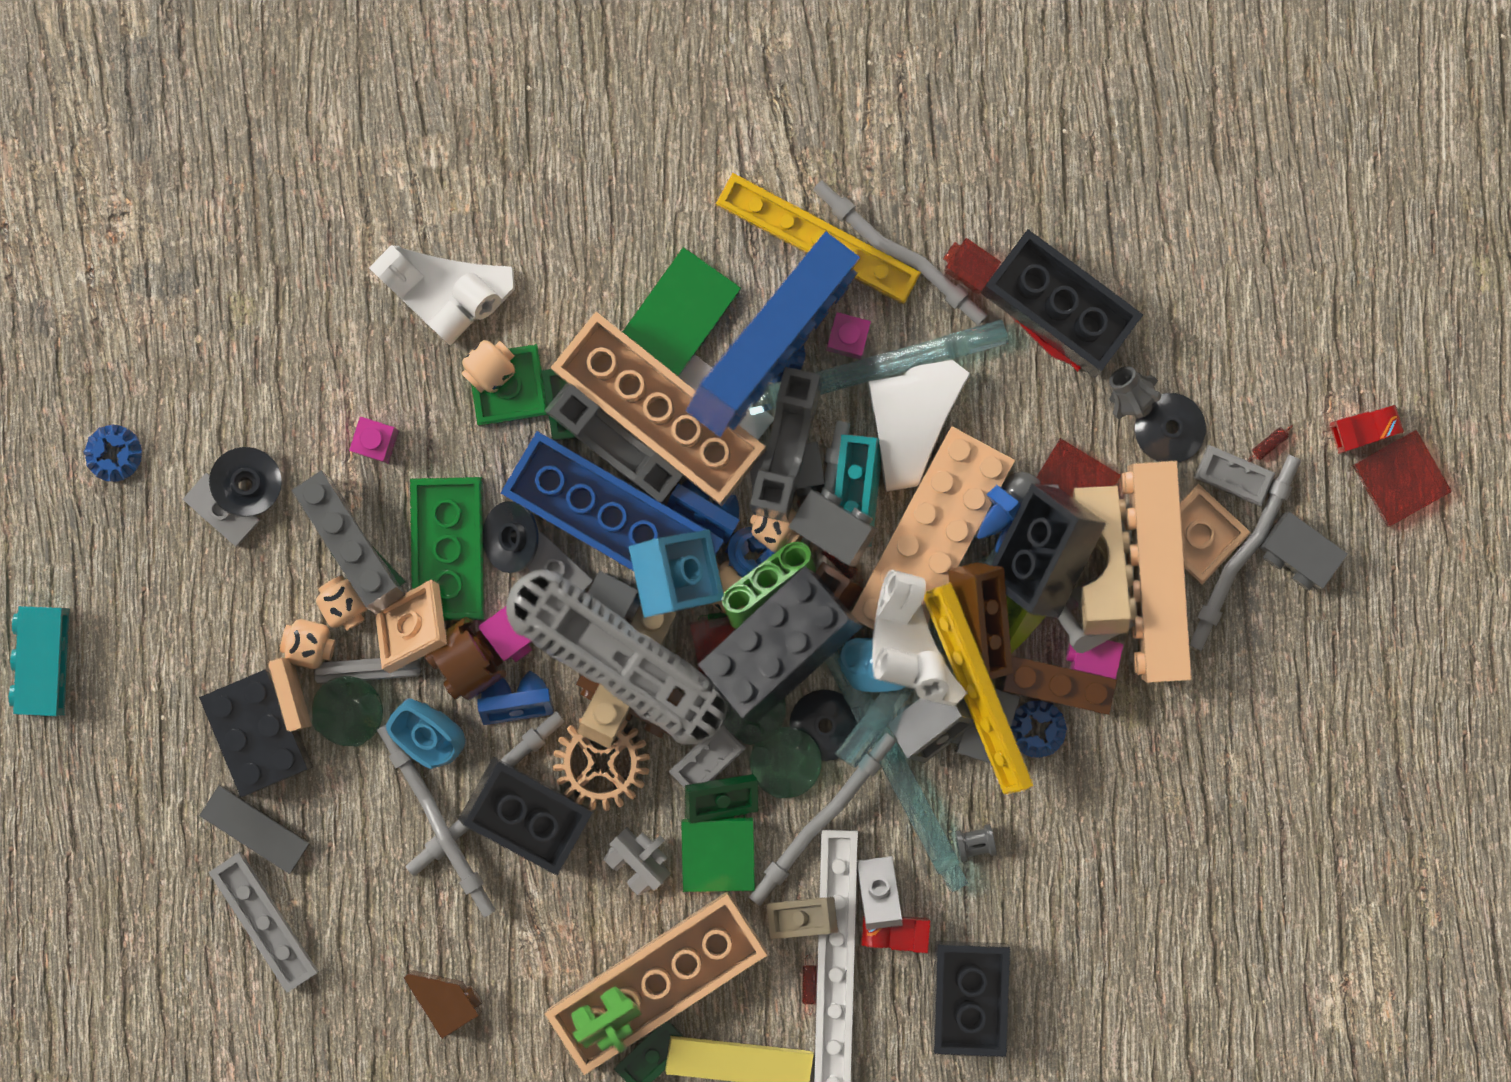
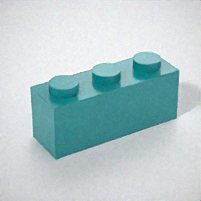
M841 434L835 495L843 499L840 506L852 512L855 507L872 517L873 520L870 525L874 526L882 463L879 439ZM872 539V541L870 542V544H869L868 547H872L873 539Z
M18 606V613L13 615L12 632L14 635H17L16 649H13L11 652L10 667L12 671H15V683L10 686L8 695L9 705L13 707V714L65 715L70 608Z

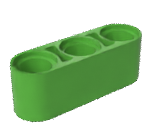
M791 542L785 545L725 591L722 597V604L732 627L737 629L804 566L816 572L817 569L811 550L806 544ZM798 563H803V564H801V565H799V566L793 567L794 565H796V564H798ZM775 584L774 586H772V587H770V588H765V587H767L768 585ZM741 606H746L743 609L737 610Z

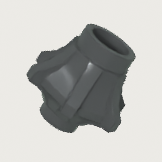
M1130 366L1117 369L1109 380L1113 390L1109 400L1111 403H1115L1113 409L1114 417L1120 419L1126 415H1134L1139 419L1148 415L1152 411L1153 403L1160 401L1162 397L1160 392L1155 390V385L1158 382L1156 377L1152 375L1143 376Z

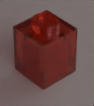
M965 238L961 245L954 242L943 260L948 262L944 272L977 295L981 293L1001 263L1000 260L968 238Z

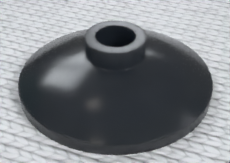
M1177 393L1161 394L1160 401L1153 403L1152 411L1148 415L1139 419L1136 417L1134 425L1135 437L1139 447L1149 458L1157 462L1177 461V463L1191 458L1202 446L1206 434L1205 418L1201 409L1190 398ZM1168 421L1177 423V433L1170 434L1167 432L1166 423Z
M238 447L225 452L216 460L209 476L210 492L215 502L224 511L239 517L256 516L267 511L279 497L282 485L281 473L276 462L267 453L252 447ZM248 480L252 483V488L244 491L238 485L241 481Z
M515 501L499 503L489 512L484 523L483 546L485 553L492 565L502 572L516 573L524 570L533 561L538 549L539 533L537 523L530 510Z
M825 689L808 693L797 702L790 716L789 729L794 744L803 754L815 760L831 761L846 755L854 747L860 735L861 721L857 708L848 697L837 691ZM824 718L832 722V729L826 733L821 732L818 728L820 720Z

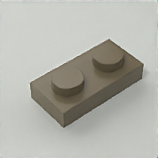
M834 897L767 904L770 940L838 933Z

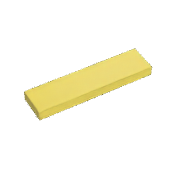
M670 1036L665 1072L668 1075L733 1082H810L814 1054L812 1051Z

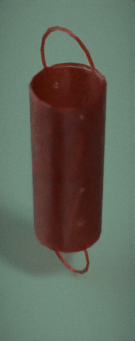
M1279 427L1255 446L1252 452L1257 457L1256 459L1260 461L1289 438L1288 430L1286 429L1285 431L1282 427Z
M824 551L822 553L847 578H853L858 571L857 567L847 565L829 552Z
M805 958V966H802V1004H805L806 1011V1004H811V1006L816 1004V965H814V960L813 965H806Z

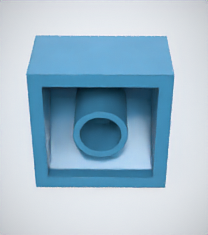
M710 530L663 537L628 546L644 618L722 601L724 593Z

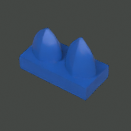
M687 479L682 485L678 483L666 507L702 528L710 530L711 533L723 539L724 543L727 544L740 521L738 519L740 508L736 495H730L721 506L716 501L713 503L709 502L710 496Z
M998 485L986 494L994 506L983 519L977 538L981 539L1002 531L997 540L996 553L1021 506L1016 499Z
M528 671L524 675L517 688V693L511 692L507 681L503 678L482 692L481 698L477 699L478 712L483 725L548 716L554 713L549 689L543 680L532 671Z

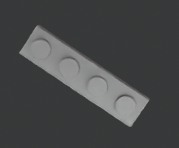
M238 852L208 872L286 993L319 972L242 852Z

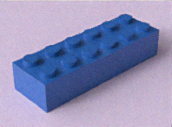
M825 231L700 383L686 412L719 437L723 435L728 427L734 431L745 418L746 412L752 404L755 405L766 392L770 382L781 374L791 356L797 354L812 330L814 328L817 329L823 322L833 304H837L849 288L848 286L858 274L853 268L860 257Z
M536 431L500 492L632 571L634 569L628 546L658 538L706 530ZM710 532L716 557L724 540Z

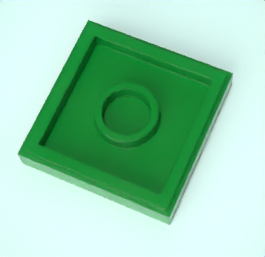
M537 344L508 348L514 355L510 362L514 365L515 373L496 392L490 393L484 390L480 393L471 384L478 426L548 416L544 412L547 408Z
M720 818L696 823H689L687 819L681 820L683 892L755 891L753 818Z

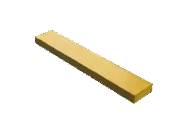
M734 173L730 176L716 203L717 207L806 254L824 232H828L860 257L853 268L858 273L854 278L855 280L903 305L921 274L918 270Z
M948 583L926 591L924 601L955 677L967 692L964 699L1003 794L1020 792L1033 787L1034 785L952 584Z

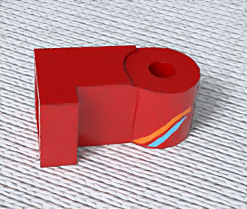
M1396 405L1372 412L1367 411L1329 423L1339 454L1404 432Z
M863 916L861 945L875 948H891V950L913 951L915 953H928L930 920L923 917H902V925L866 930L865 916Z

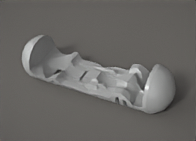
M535 570L521 577L511 588L507 598L506 614L515 633L528 638L535 646L557 661L568 665L584 677L603 685L613 696L633 708L637 715L669 733L676 742L684 745L702 743L712 738L723 726L727 715L728 702L708 676L695 669L679 655L670 652L650 637L636 631L623 618L576 585L567 581L558 572ZM675 686L680 687L686 692L678 706H674L667 701Z

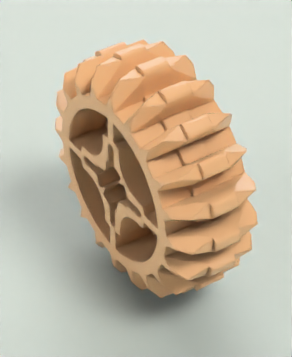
M624 720L616 736L619 739L610 749H600L586 737L578 734V730L570 725L567 730L573 736L572 740L570 741L563 736L558 740L560 744L567 747L566 751L555 750L553 754L555 757L564 758V763L553 765L554 771L565 770L566 776L557 779V784L561 785L567 781L571 784V787L564 794L569 797L575 790L579 792L580 795L576 799L578 804H582L586 797L590 798V810H595L597 800H602L604 811H609L611 806L609 799L614 798L618 807H622L624 805V800L621 797L622 793H625L628 798L634 799L636 794L630 786L634 784L638 788H643L645 783L636 778L638 773L648 775L650 771L647 767L639 766V761L650 759V754L644 753L639 755L637 749L646 745V741L640 740L634 744L631 739L638 734L639 730L634 728L626 734L623 730L627 726L628 721ZM577 745L581 747L588 758L587 768L578 777H576L572 766L573 753ZM627 747L631 756V770L628 778L625 780L617 770L615 760L618 754ZM613 749L616 750L607 762L610 767L609 770L614 776L609 771L603 772L602 768L600 772L595 770L591 775H588V772L594 768L593 765L596 763L593 757L594 754L600 752V755L603 756V753L609 754ZM595 776H604L610 782H613L617 789L608 792H597L588 789L584 785Z

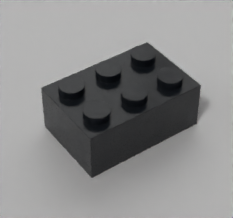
M1031 483L991 564L992 566L1004 568L1006 595L1030 614L1059 618L1107 523L1060 488Z
M264 669L199 697L240 797L248 796L314 768L299 731L289 732L286 729L270 669Z
M493 756L458 819L465 827L558 876L593 812L585 805L578 804L574 799L567 797L563 793Z
M935 940L931 1042L933 1054L1007 1057L1010 946L1007 943Z

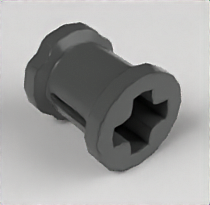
M991 824L984 825V829L962 833L961 830L955 831L961 862H966L968 857L988 853L991 856L997 855Z

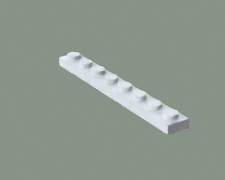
M821 830L820 898H835L838 933L818 935L814 1082H851L857 830Z

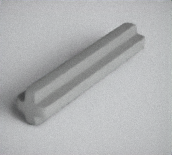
M381 658L323 662L319 668L314 669V676L318 684L415 677L420 675L421 663L420 659H417L389 674L382 669Z

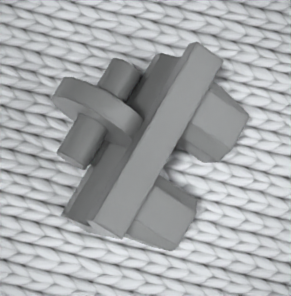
M628 827L610 843L612 847L603 858L613 870L618 871L626 862L634 869L636 873L627 883L638 896L651 888L655 891L671 874L662 864L667 857L658 848L665 841L663 837L659 835L652 842L643 832L636 837Z

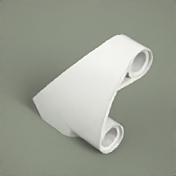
M391 245L369 267L450 346L476 319H484L491 315L515 290L514 269L512 267L453 261L401 248L400 246Z
M948 360L919 365L909 369L902 376L868 381L880 444L886 492L918 487L920 485L941 430L970 376V373L955 361Z
M891 570L884 579L875 617L872 647L874 676L877 680L914 688L917 695L922 699L955 707L965 697L967 692L945 664L944 657L939 653L928 628L922 608L926 589L925 580L919 576Z

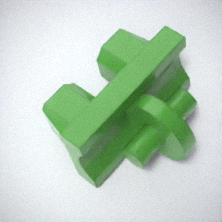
M615 986L600 997L608 1011L598 1018L589 1005L582 1006L571 1013L577 1030L573 1035L579 1044L582 1043L586 1049L596 1042L602 1052L613 1045L619 1053L627 1049L623 1039L634 1033L629 1022L642 1013L637 1004L627 998Z

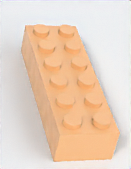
M597 312L593 314L551 366L554 373L567 383L575 386L597 404L609 417L648 448L656 452L721 506L766 451V446L741 426H738L734 431L728 427L723 435L719 437L686 412L696 391Z
M953 426L949 428L851 611L860 624L874 631L882 585L887 573L891 570L924 578L926 583L925 592L949 583L948 570L959 566L992 504L986 494L996 485L1002 486L1015 461L1014 459ZM923 598L922 608L928 624L931 616Z
M1177 461L1131 464L1127 466V472L1121 474L1122 492L1123 494H1129L1130 508L1126 509L1124 525L1125 530H1131L1132 544H1130L1129 553H1126L1127 565L1134 566L1135 579L1133 580V586H1128L1129 598H1135L1137 609L1136 620H1132L1134 626L1131 627L1132 637L1139 640V652H1133L1134 672L1141 675V680L1147 683L1191 680Z
M727 891L548 1008L545 1016L583 1075L619 1053V1051L613 1045L602 1052L597 1042L587 1049L582 1043L579 1044L573 1035L577 1030L571 1013L582 1006L589 1005L598 1018L608 1011L600 997L603 993L616 986L627 998L637 1004L642 1013L629 1022L634 1033L623 1039L626 1047H628L766 957L767 950Z

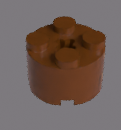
M464 617L445 630L447 645L425 655V658L434 669H440L447 679L443 684L455 700L462 696L464 699L471 701L506 677V670H498V666L503 663L499 654L481 630L474 633L469 627L474 622L468 617Z

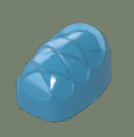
M855 638L845 643L839 653L838 663L843 675L854 689L864 692H889L906 687L875 678L872 655L873 638Z
M411 698L406 699L393 712L386 723V730L391 739L414 760L429 769L453 762L462 753L465 746L464 732L443 712L431 708L427 703Z

